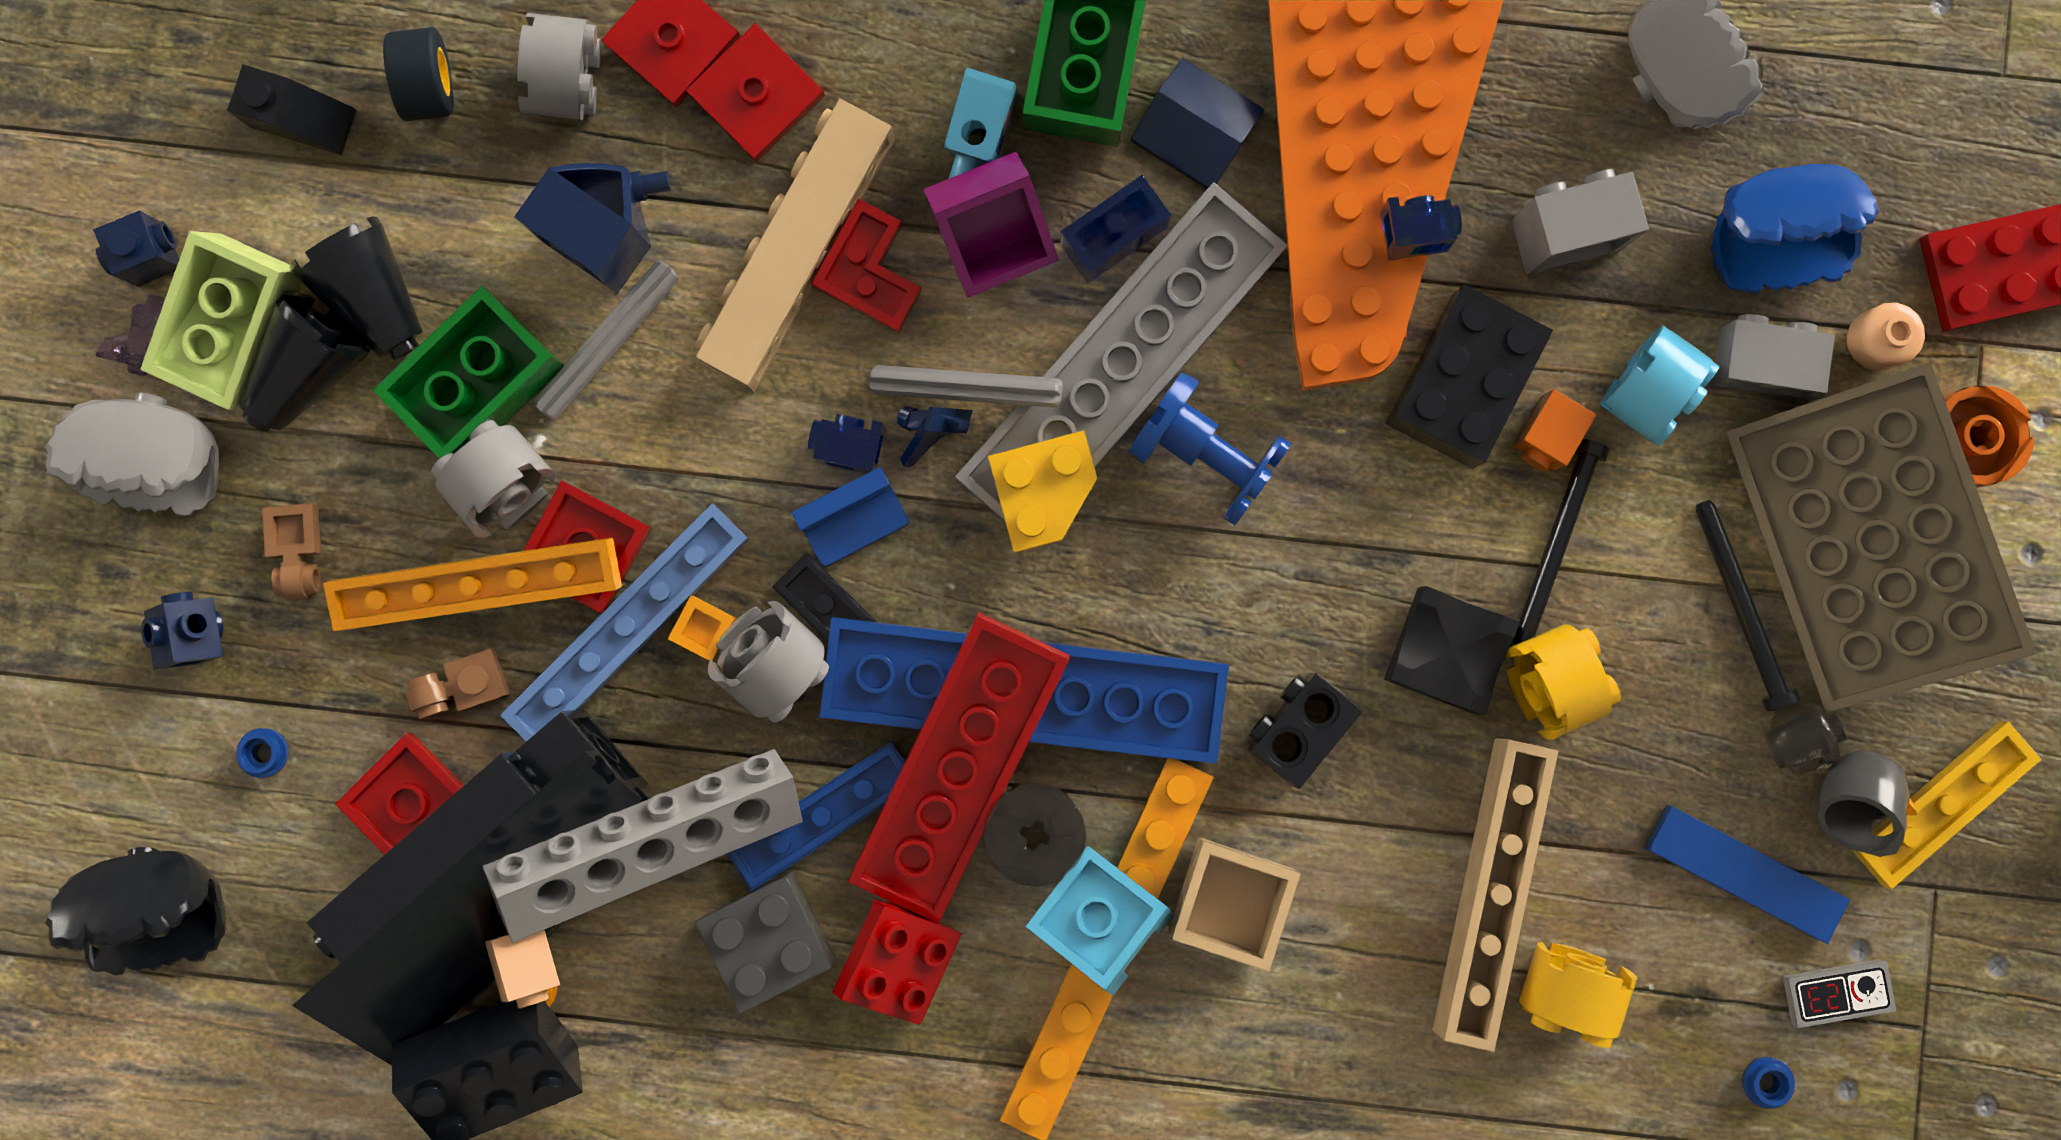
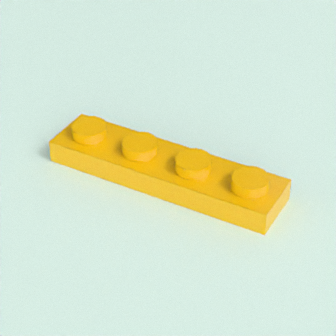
M1998 721L1911 797L1917 815L1906 816L1907 828L1905 837L1896 854L1878 857L1856 850L1852 851L1884 888L1893 889L2040 762L2041 758L2008 721ZM1887 817L1872 830V835L1886 836L1891 834L1893 825L1890 818Z

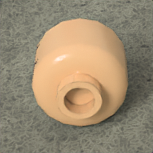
M1883 303L1859 314L1850 324L1846 336L1847 349L1853 360L1861 367L1872 371H1888L1913 360L1921 351L1925 340L1924 325L1919 315L1910 307L1899 303Z

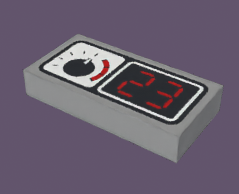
M1882 959L1782 976L1792 1026L1797 1028L1897 1011L1888 963Z

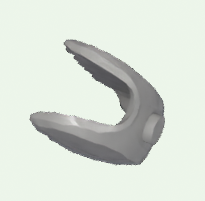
M1649 0L1636 12L1629 25L1628 45L1634 62L1641 73L1632 79L1646 104L1655 99L1658 105L1667 113L1671 125L1675 128L1689 127L1697 129L1698 127L1711 128L1715 124L1726 125L1733 118L1745 115L1748 108L1756 103L1764 94V86L1761 83V69L1755 59H1749V47L1743 41V34L1740 33V29L1734 26V21L1730 20V15L1725 14L1721 10L1720 0Z
M136 393L134 400H91L75 405L71 411L62 415V421L52 428V436L45 446L48 452L46 460L47 473L51 477L60 478L70 486H77L78 492L82 496H90L102 505H109L115 500L119 506L125 509L133 507L138 512L151 509L157 513L172 508L175 514L191 516L195 510H204L209 502L216 497L220 465L219 448L213 433L195 416L167 406V400L156 395Z

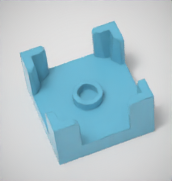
M1087 846L1025 927L1105 991L1114 996L1128 977L1124 970L1154 931L1161 934L1175 915L1161 901Z

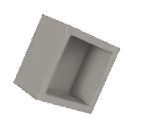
M1607 169L1585 177V184L1567 188L1565 182H1557L1537 189L1535 191L1536 197L1523 203L1524 208L1511 220L1526 276L1620 252L1649 230L1633 171L1615 176L1614 169Z

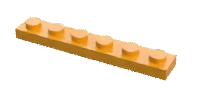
M613 538L335 579L323 583L332 629L333 631L613 591L621 588L622 583Z

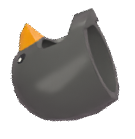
M1858 750L1839 757L1829 767L1817 798V815L1821 828L1832 840L1849 849L1878 857L1897 853L1905 837L1907 828L1906 816L1917 815L1915 806L1910 798L1907 777L1903 768L1886 756L1870 751ZM1889 817L1893 825L1892 833L1886 836L1872 835L1875 822Z

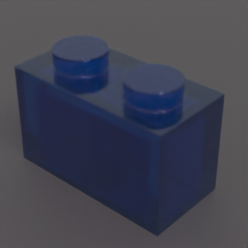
M1142 174L1060 231V246L1085 281L1090 283L1166 230L1171 213Z

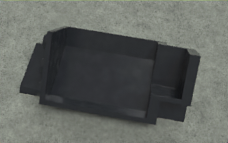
M586 710L561 711L515 752L501 753L307 922L309 927L315 932L313 940L317 947L326 956L332 959L337 958L340 964L292 1006L392 1066V1045L455 1019L496 983L485 941L507 935L508 932L496 907L483 866L499 860L508 854L519 852L549 840L558 834L566 833L601 819L608 814L616 813L650 799L642 790L648 785V782ZM566 921L545 929L546 937L548 938Z

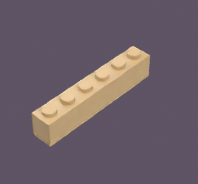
M840 98L833 111L827 108L821 115L814 132L818 136L809 153L803 151L797 158L791 171V177L794 179L786 195L780 193L773 201L767 215V220L771 221L762 238L756 236L749 244L743 258V262L747 264L738 281L732 279L727 284L719 301V305L723 307L714 324L708 322L703 327L695 344V348L699 349L696 358L703 365L754 393L813 288L811 283L858 198L862 200L895 140L891 125Z
M1495 738L1432 1028V1031L1444 1041L1495 1052L1558 750L1510 739Z

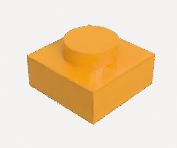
M691 595L668 639L708 661L711 659L715 662L721 651L716 647L719 639L738 618Z

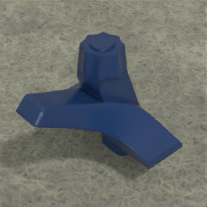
M904 406L901 408L897 415V424L908 431L917 430L900 458L903 466L912 467L932 445L944 436L958 433L967 434L972 410L929 407L928 410L918 411L915 407Z

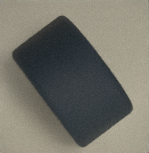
M428 27L387 33L383 42L384 67L390 96L399 117L403 121H415L451 115L454 108V96L450 64L444 42L437 29Z

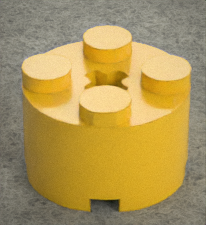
M1563 624L1512 646L1507 650L1505 658L1514 657V666L1506 669L1514 697L1528 721L1538 718L1545 728L1537 732L1545 739L1554 740L1604 718L1610 714L1612 705L1621 702L1619 687L1610 675H1606L1598 658L1601 654L1599 642L1589 628L1578 631L1571 625Z
M1537 942L1519 1003L1523 1006L1522 1009L1532 1014L1530 1022L1543 1030L1561 1033L1562 1027L1580 1032V1038L1590 1044L1602 1048H1611L1613 1039L1618 1038L1636 985L1637 976L1622 966L1619 967L1618 974L1606 970V959L1590 952L1552 942L1548 950L1543 942Z

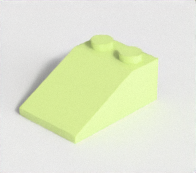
M189 231L140 370L222 408L234 410L240 400L276 301L284 291L300 293L303 283L293 274L289 268L290 265L221 233Z

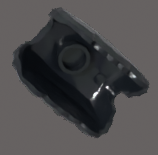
M150 847L132 848L128 851V856L101 861L69 877L68 881L58 890V894L50 903V913L45 922L49 927V941L53 948H66L74 952L84 949L85 960L92 971H105L115 976L122 975L127 967L137 972H141L146 968L156 971L164 965L171 967L175 963L181 962L184 957L190 962L203 961L208 952L217 950L226 930L225 906L221 888L211 871L200 861L182 852L159 851Z

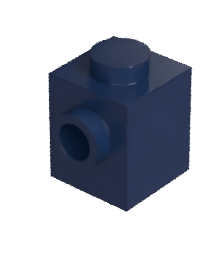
M139 210L93 229L99 243V247L96 248L97 259L109 275L139 287L175 272L179 262L175 250L177 244L172 231L165 222L158 221Z

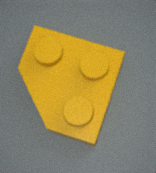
M1085 431L988 456L1014 554L1062 541L1097 481Z

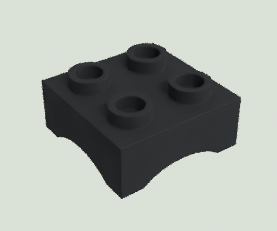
M1418 587L1384 680L1472 714L1486 715L1500 667L1520 621L1469 604L1431 587Z

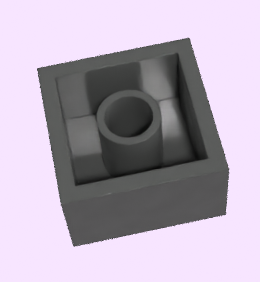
M794 871L745 894L695 921L739 1014L830 969L837 960Z

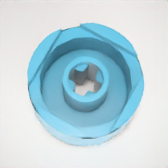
M1662 325L1661 328H1657L1629 359L1626 363L1628 367L1619 380L1615 378L1600 401V405L1659 447L1676 427L1677 423L1674 419L1682 411L1689 415L1700 404L1707 393L1704 387L1714 377L1720 366L1693 345Z

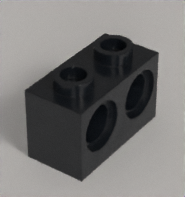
M1309 673L1305 679L1298 674L1280 695V698L1285 701L1274 717L1266 713L1248 735L1254 741L1247 749L1292 787L1297 789L1302 787L1363 712L1317 673ZM1317 693L1326 699L1328 713L1323 720L1314 723L1305 715L1304 705L1308 697ZM1283 732H1289L1296 739L1297 750L1292 758L1281 761L1274 755L1272 744L1276 736Z

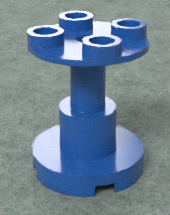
M1182 372L1159 403L1158 408L1150 420L1147 421L1128 453L1145 464L1159 444L1190 466L1198 458L1232 481L1241 489L1222 518L1235 526L1252 502L1245 495L1247 494L1254 500L1272 475L1270 473L1271 470L1266 467L1267 463L1275 468L1292 443L1278 435L1257 463L1214 434L1219 424L1187 403L1200 381Z

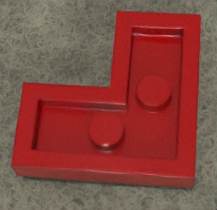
M858 198L811 283L812 287L898 334L922 292L921 287L881 266L903 226L902 222Z

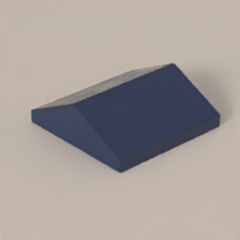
M1182 58L1158 90L1130 141L1208 189L1213 182L1218 184L1265 109Z

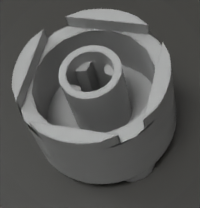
M526 13L525 18L529 25H522L517 82L528 84V97L518 96L521 114L583 120L585 115L595 116L597 87L593 86L590 67H600L601 38H597V26L590 25L588 19Z
M494 420L480 424L471 433V441L456 453H450L440 458L431 470V473L436 478L435 487L437 492L471 532L480 538L492 536L487 529L500 523L506 530L525 518L548 494L542 487L546 479L552 483L555 479L554 471L516 427L511 425L498 426Z
M769 601L770 609L762 612L755 606L743 613L724 632L716 645L722 653L717 664L710 659L708 674L714 682L752 715L758 718L767 717L774 723L781 721L789 714L793 703L808 687L816 686L825 678L829 665L823 660L824 645L822 641L781 603Z

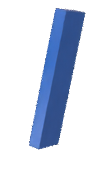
M893 741L800 800L799 806L803 822L727 853L750 892L883 807L905 762Z
M1666 805L1645 847L1647 851L1826 944L1829 943L1850 899L1670 805Z

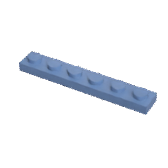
M712 503L500 716L527 742L561 711L580 710L687 603L690 596H694L750 539Z

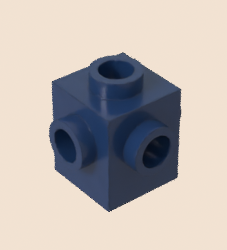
M193 592L173 593L161 596L162 604L144 611L145 618L141 624V635L145 646L150 648L154 670L203 664L223 657L220 641L223 635V621L220 613L215 610L213 598L194 600Z

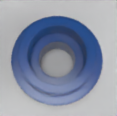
M258 728L246 733L238 743L236 752L237 761L241 769L248 775L256 778L271 777L279 773L287 763L289 755L288 745L284 737L279 732L269 728ZM262 744L268 745L271 749V756L266 762L262 761L258 756V749Z
M1761 1057L1753 1060L1746 1067L1742 1077V1086L1746 1096L1754 1104L1762 1108L1774 1109L1783 1106L1790 1100L1794 1093L1795 1080L1792 1071L1785 1063L1776 1058ZM1771 1073L1773 1076L1772 1086L1767 1090H1762L1760 1087L1761 1077Z

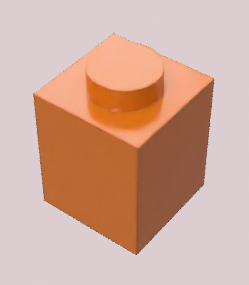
M1553 389L1541 396L1512 446L1523 452L1521 458L1530 466L1547 472L1549 468L1554 471L1568 465L1597 414Z

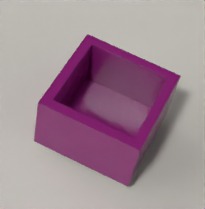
M1017 152L923 189L967 298L1060 261L1031 178Z

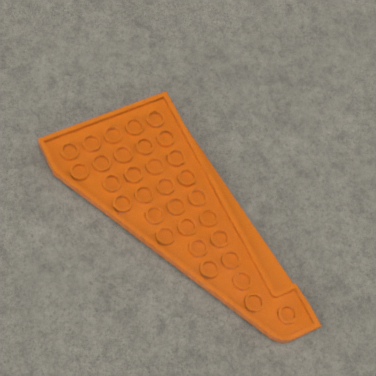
M1268 0L1291 288L1290 305L1293 342L1302 391L1371 380L1382 374L1397 357L1403 343L1504 0Z

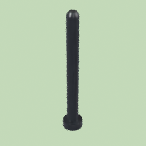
M1582 439L1575 451L1579 455L1521 614L1520 622L1513 638L1514 646L1535 637L1597 462H1604L1608 457L1610 448L1603 444Z
M1710 500L1696 504V514L1767 690L1768 697L1762 699L1766 711H1773L1799 702L1801 699L1797 689H1788L1715 504Z

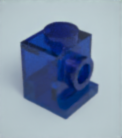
M1424 195L1408 199L1404 202V206H1400L1399 197H1391L1387 199L1380 212L1388 261L1448 252L1457 240V235H1460L1462 232L1461 212L1457 204L1451 205V199L1435 201L1434 196Z
M836 414L835 422L824 419L822 421H813L808 439V449L814 450L813 458L819 464L867 474L877 469L886 428L883 422L873 420L871 430L864 429V420Z

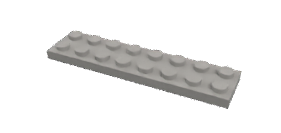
M1213 182L1045 373L1043 377L1058 378L1062 381L1063 394L1059 406L1052 408L1017 405L959 471L955 479L1005 521L988 456L1084 430L1093 464L1096 468L1287 249V244Z

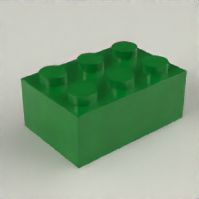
M1044 0L1022 113L1023 130L1114 147L1119 146L1146 0Z
M481 286L373 391L440 459L447 454L456 453L471 441V433L480 424L494 420L498 426H504L563 368L564 364L495 294Z

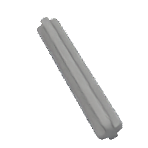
M661 260L656 261L534 399L533 404L546 417L552 420L557 419L678 282L679 276L665 262Z
M884 365L875 366L871 370L869 377L871 392L882 395L1055 408L1061 403L1063 394L1062 381L1058 378Z

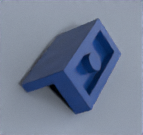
M881 467L791 512L799 529L805 533L820 564L824 567L838 562L909 524V519Z

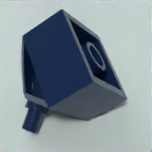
M580 163L549 167L514 218L538 240L618 294L651 248L640 202L646 201L647 195L671 191L670 178L667 171L642 175L641 171L630 172L623 166L611 164Z

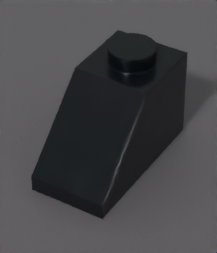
M242 64L227 109L230 114L250 128L341 156L357 111L350 105L292 79Z

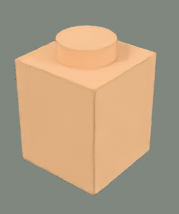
M545 930L513 943L508 934L485 941L502 1002L516 1000L518 1008L530 1006L549 999L547 989L560 985Z

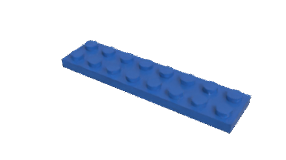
M832 617L826 657L829 669L824 678L819 718L921 729L967 633ZM1043 642L1069 654L1070 660L1029 742L1217 764L1229 664Z

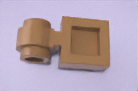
M309 503L262 508L265 557L271 559L283 558L281 567H276L272 571L271 581L274 594L277 597H284L287 601L310 599L312 594H317L321 590V575L316 564H309L304 560V556L321 554L318 505Z
M492 648L443 664L448 679L447 682L444 680L439 681L437 673L423 675L408 681L410 691L405 693L411 712L417 711L419 720L449 711L447 701L452 700L451 697H454L458 712L510 696L496 650Z

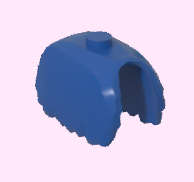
M1807 164L1788 168H1776L1763 172L1727 190L1722 213L1717 218V226L1711 235L1713 243L1710 251L1714 257L1713 268L1720 272L1723 282L1730 290H1742L1752 294L1760 293L1763 286L1770 290L1778 291L1783 287L1793 290L1800 285L1809 286L1819 278L1827 282L1840 281L1844 273L1852 270L1853 261L1861 254V232L1864 231L1865 225L1872 224L1875 215L1880 213L1875 197L1856 173L1846 167L1834 164Z

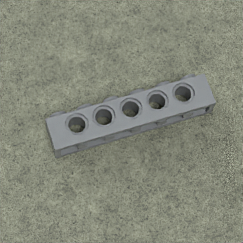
M775 749L484 865L483 869L496 907L512 943L803 822L794 778Z

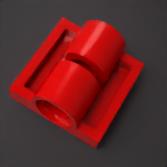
M875 899L832 993L842 1001L921 1025L962 933L951 926L940 922L938 924L890 901L887 904Z

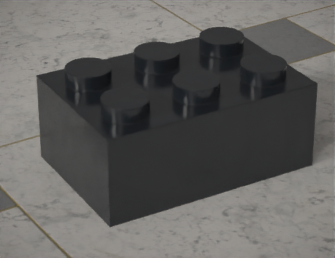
M1464 284L1451 296L1386 425L1471 469L1484 464L1553 330Z
M516 1000L510 1002L500 1001L392 1045V1094L431 1140H468L583 1093L578 1046L546 1001L523 1008L517 1007Z

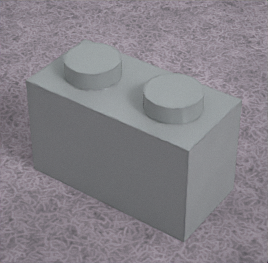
M1753 314L1739 315L1738 319L1719 328L1715 363L1720 367L1712 378L1713 386L1810 400L1827 393L1835 334L1817 332V325L1806 322H1789L1786 327L1768 324L1769 318Z

